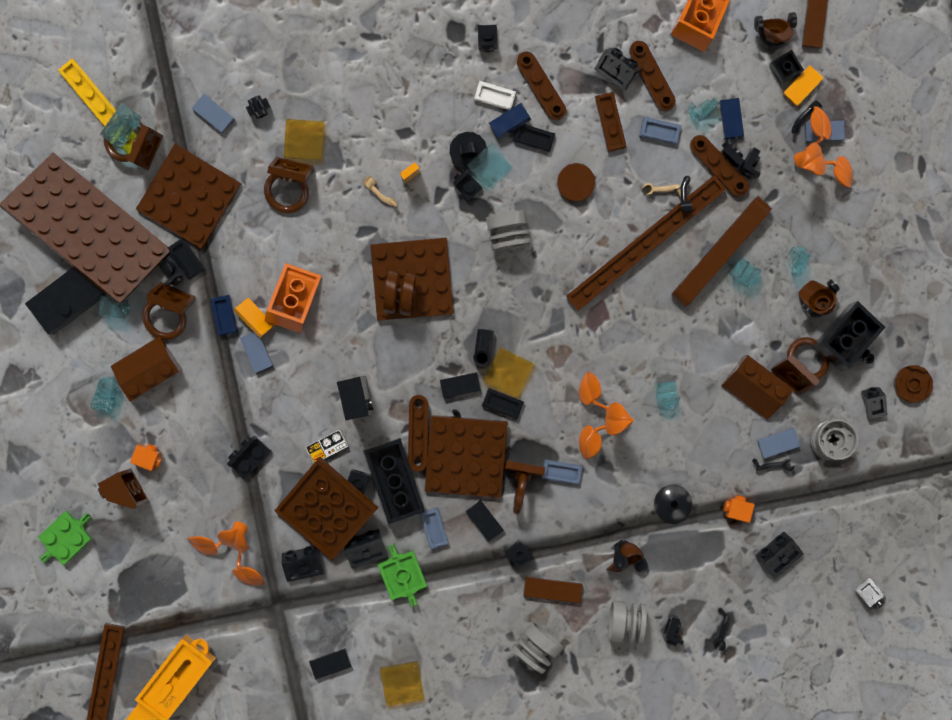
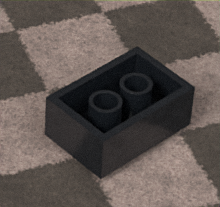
M856 301L844 309L813 346L838 370H848L886 327L859 301Z

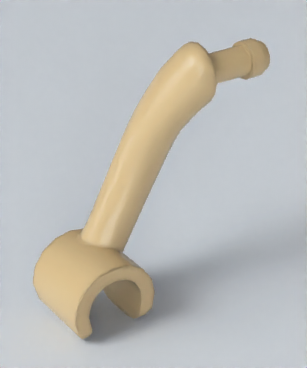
M371 176L366 177L363 184L382 202L390 206H397L395 199L384 196L374 186L377 182Z
M646 183L642 186V189L646 186L650 187L651 191L646 194L647 196L653 192H671L675 189L678 191L679 196H681V185L679 184L653 187L652 184Z

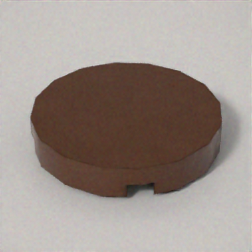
M573 163L564 167L557 179L559 192L570 201L586 199L590 196L595 186L593 172L586 165L580 163Z
M908 365L897 372L894 378V389L901 400L908 403H919L930 396L933 389V379L925 368L919 365Z

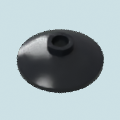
M667 485L656 494L654 508L662 520L669 523H677L684 520L690 514L692 499L688 491L683 487ZM676 501L677 507L672 508L671 502Z

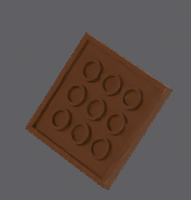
M174 144L136 210L203 249L242 183L179 145Z
M447 237L370 244L377 321L454 314ZM388 271L399 272L400 284H402L405 273L416 274V295L411 316L400 314L399 302H397L394 314L383 312Z
M431 415L425 491L501 498L508 421Z
M319 457L274 511L332 561L379 507L324 459Z

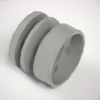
M525 210L486 217L488 231H497V235L489 238L490 241H499V243L491 245L492 251L515 250L531 243L530 238L521 239V236L529 234V230H520L519 228L527 224Z
M841 419L828 420L819 423L812 430L810 445L813 452L822 459L843 460L850 457L856 451L858 434L856 429L847 421ZM834 438L835 441L829 443L828 439Z
M612 601L608 626L609 641L622 643L625 634H628L630 644L634 642L636 635V643L642 645L648 627L646 604H640L637 612L636 603H632L630 611H627L626 602Z
M532 622L525 631L526 636L530 640L526 641L519 638L518 642L523 648L514 644L512 650L524 664L544 674L546 668L541 662L546 666L551 665V662L546 657L547 654L556 658L564 648L551 634Z

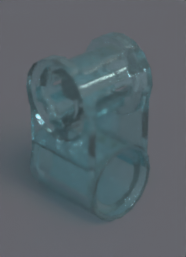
M114 376L104 377L99 380L91 403V409L95 410L97 408L107 411V414L112 413L119 389L118 382ZM107 380H109L112 383L111 390H108L105 387V382Z

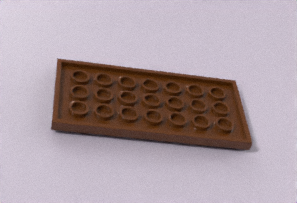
M55 153L47 157L0 203L1 209L118 305H121L170 254L166 244Z

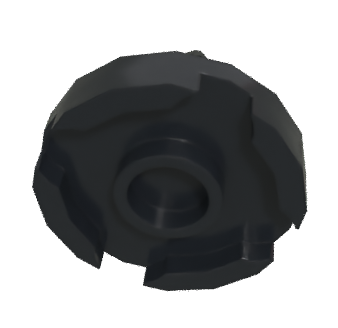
M474 132L458 134L450 144L449 154L452 162L463 170L477 169L484 163L487 157L485 140Z

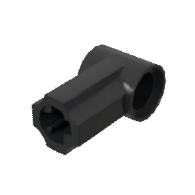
M477 329L473 359L475 365L480 368L487 367L490 364L494 331ZM479 354L487 355L486 363L480 364L477 362Z

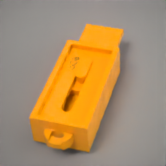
M185 635L136 697L135 701L138 704L126 720H169L216 659L209 652L207 641L202 638L193 640L188 635Z

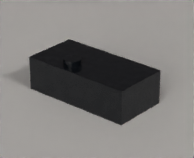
M72 267L27 301L25 305L46 333L54 335L104 298L106 294Z
M366 376L337 382L345 421L369 416L374 413Z
M401 438L363 450L387 523L392 524L425 512Z

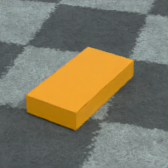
M809 65L783 92V95L797 107L819 84L823 77Z
M415 162L403 170L400 176L405 184H407L420 174L421 171Z
M249 298L245 299L234 309V312L259 338L275 325L265 321V314Z

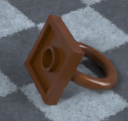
M120 117L112 121L104 133V147L109 156L114 160L131 162L143 169L149 170L163 135L143 125L136 118ZM124 124L134 126L139 132L132 143L129 154L116 152L111 142L113 132Z
M276 157L268 166L267 173L270 175L264 184V195L268 204L281 213L289 214L301 210L309 198V187L306 180L312 174L313 165ZM280 177V179L287 182L299 183L302 194L296 204L284 206L274 199L271 188L276 179Z
M160 282L147 294L146 300L148 302L142 312V320L146 330L156 338L161 336L163 340H172L179 337L184 332L187 324L185 311L194 303L196 296L170 285L166 287L163 282ZM159 305L166 311L178 314L179 325L174 331L169 333L161 332L152 325L150 312L154 306Z
M802 337L793 341L788 348L787 357L776 363L771 369L783 382L793 388L798 396L815 387L829 369L830 361L821 352H819L822 359L821 368L814 374L794 357L798 347L802 345L814 347L813 345L817 340L809 337Z
M507 460L504 471L514 472V478L518 479L513 503V513L518 515L522 509L527 481H531L532 476L542 477L545 467Z

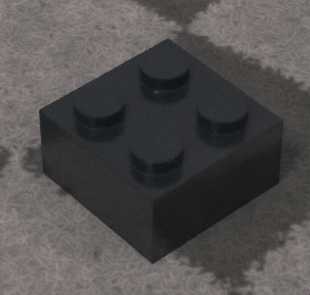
M793 50L788 51L769 63L781 84L804 71Z

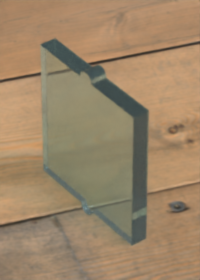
M493 143L467 165L474 173L475 179H479L486 189L491 187L512 168L504 158V154L500 153Z

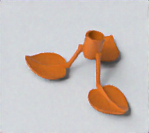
M815 106L811 114L810 123L814 134L819 138L807 146L806 150L794 155L795 164L797 167L808 170L818 176L825 173L826 165H834L833 172L837 181L841 185L850 188L852 187L853 171L849 160L844 156H840L837 158V162L825 161L818 144L823 138L825 140L830 138L832 128L826 113Z
M589 371L584 375L579 386L580 400L585 405H590L593 402L594 405L607 411L605 425L595 429L591 425H587L580 433L579 448L581 454L587 460L596 456L601 449V437L597 433L599 430L606 429L608 434L618 435L634 421L620 403L614 402L608 407L597 402L596 399L601 396V385L597 377Z
M236 521L231 530L220 531L217 535L219 539L217 544H214L211 539L206 537L192 536L187 538L197 551L205 555H216L218 553L217 548L222 544L239 551L237 559L238 569H233L234 576L239 581L248 585L258 586L265 584L259 572L252 568L241 566L242 552L248 549V544L244 537L248 527L244 523Z

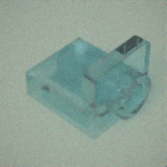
M715 97L711 101L706 99L699 106L701 110L692 102L687 107L689 109L688 113L694 120L698 119L701 121L717 107L719 102Z
M797 246L789 250L790 253L799 256L798 259H794L791 265V269H793L791 274L800 277L811 255L807 253V249Z

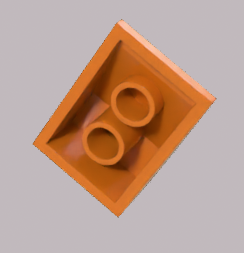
M687 0L670 35L705 52L716 34L730 0Z
M285 263L266 310L265 321L301 334L321 275Z

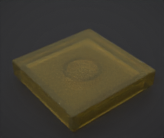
M286 119L283 157L322 160L325 122Z
M500 347L483 381L518 398L534 364Z
M418 661L380 667L386 706L424 700Z

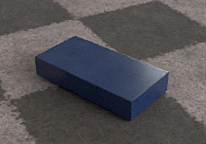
M739 98L720 100L724 139L729 137L735 138L736 136L743 137L744 130Z
M522 103L489 122V125L500 140L532 119Z
M230 295L211 298L218 336L238 332Z

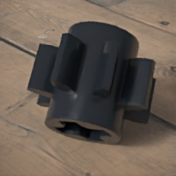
M259 95L247 101L249 106L245 108L250 117L255 116L256 119H260L269 114L267 109L271 107L266 98L262 99Z

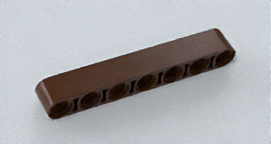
M757 196L678 285L671 296L686 308L763 221L772 208Z

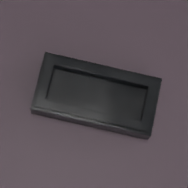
M524 124L517 128L513 142L550 153L555 133Z
M183 237L167 248L170 250L171 255L175 254L187 270L185 275L189 280L205 270Z
M477 372L440 380L444 399L481 391Z
M488 388L482 406L518 419L524 401Z
M479 500L466 510V513L488 542L504 531L482 500Z
M346 648L309 661L315 680L352 667Z

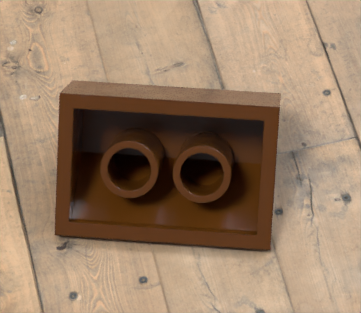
M158 336L111 365L118 385L131 402L178 373L181 366L161 336Z
M744 355L721 385L767 420L786 402L794 391L793 388L749 355Z
M132 468L118 472L98 483L99 494L103 499L106 498L108 502L133 509L150 502Z

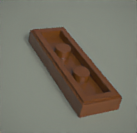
M807 0L802 47L822 48L828 0Z
M614 92L595 96L607 152L627 148Z
M526 576L523 596L580 603L583 584Z

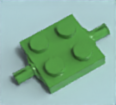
M68 511L61 514L38 537L47 549L39 559L46 563L53 556L62 565H66L93 539L84 526L92 519L89 516L90 514L86 512L79 520L74 518Z
M395 543L388 545L391 557L384 562L378 563V567L391 600L407 597L410 607L416 606L418 603L414 593L427 587V583L415 552L412 550L407 553L398 554Z

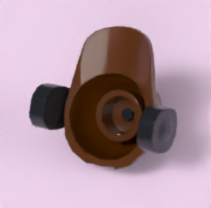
M795 12L788 14L787 21L780 18L763 20L762 16H756L754 19L755 31L758 32L762 43L770 47L779 46L791 39L793 36L792 29L797 26V15Z
M830 279L827 282L828 287L812 280L799 291V296L805 303L801 309L810 318L828 315L834 311L837 304L836 294L840 288L833 280Z
M620 540L614 544L613 563L606 568L607 571L621 572L632 564L637 572L643 573L647 570L648 563L637 545L626 540Z

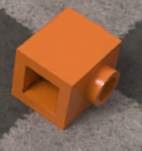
M147 443V446L137 444L130 463L153 471L161 465L163 458L160 456L162 452L157 450V446Z
M735 495V498L729 497L728 501H725L723 512L729 518L750 523L755 504L746 501V497Z

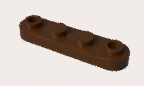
M643 41L633 42L629 48V55L642 68L639 74L659 110L663 112L670 111L675 106L676 99L648 45ZM636 48H642L643 52L637 53ZM663 98H668L669 104H664Z
M528 51L520 53L517 57V66L548 117L555 121L561 120L566 113L565 104L535 56ZM528 58L530 63L524 64L523 59ZM554 107H559V108H560V112H559V113H555V112L553 111V108H554Z
M697 135L690 141L692 153L719 179L732 195L740 197L748 192V181L707 137ZM698 141H701L703 143L702 148H699L697 146ZM737 183L743 185L742 190L737 189Z
M415 395L409 402L408 462L411 470L420 472L427 466L428 400L422 395ZM416 401L422 402L421 408L415 406ZM416 458L421 459L420 465L414 463Z

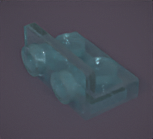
M121 103L100 135L112 145L121 148L128 142L132 131L139 126L142 117Z

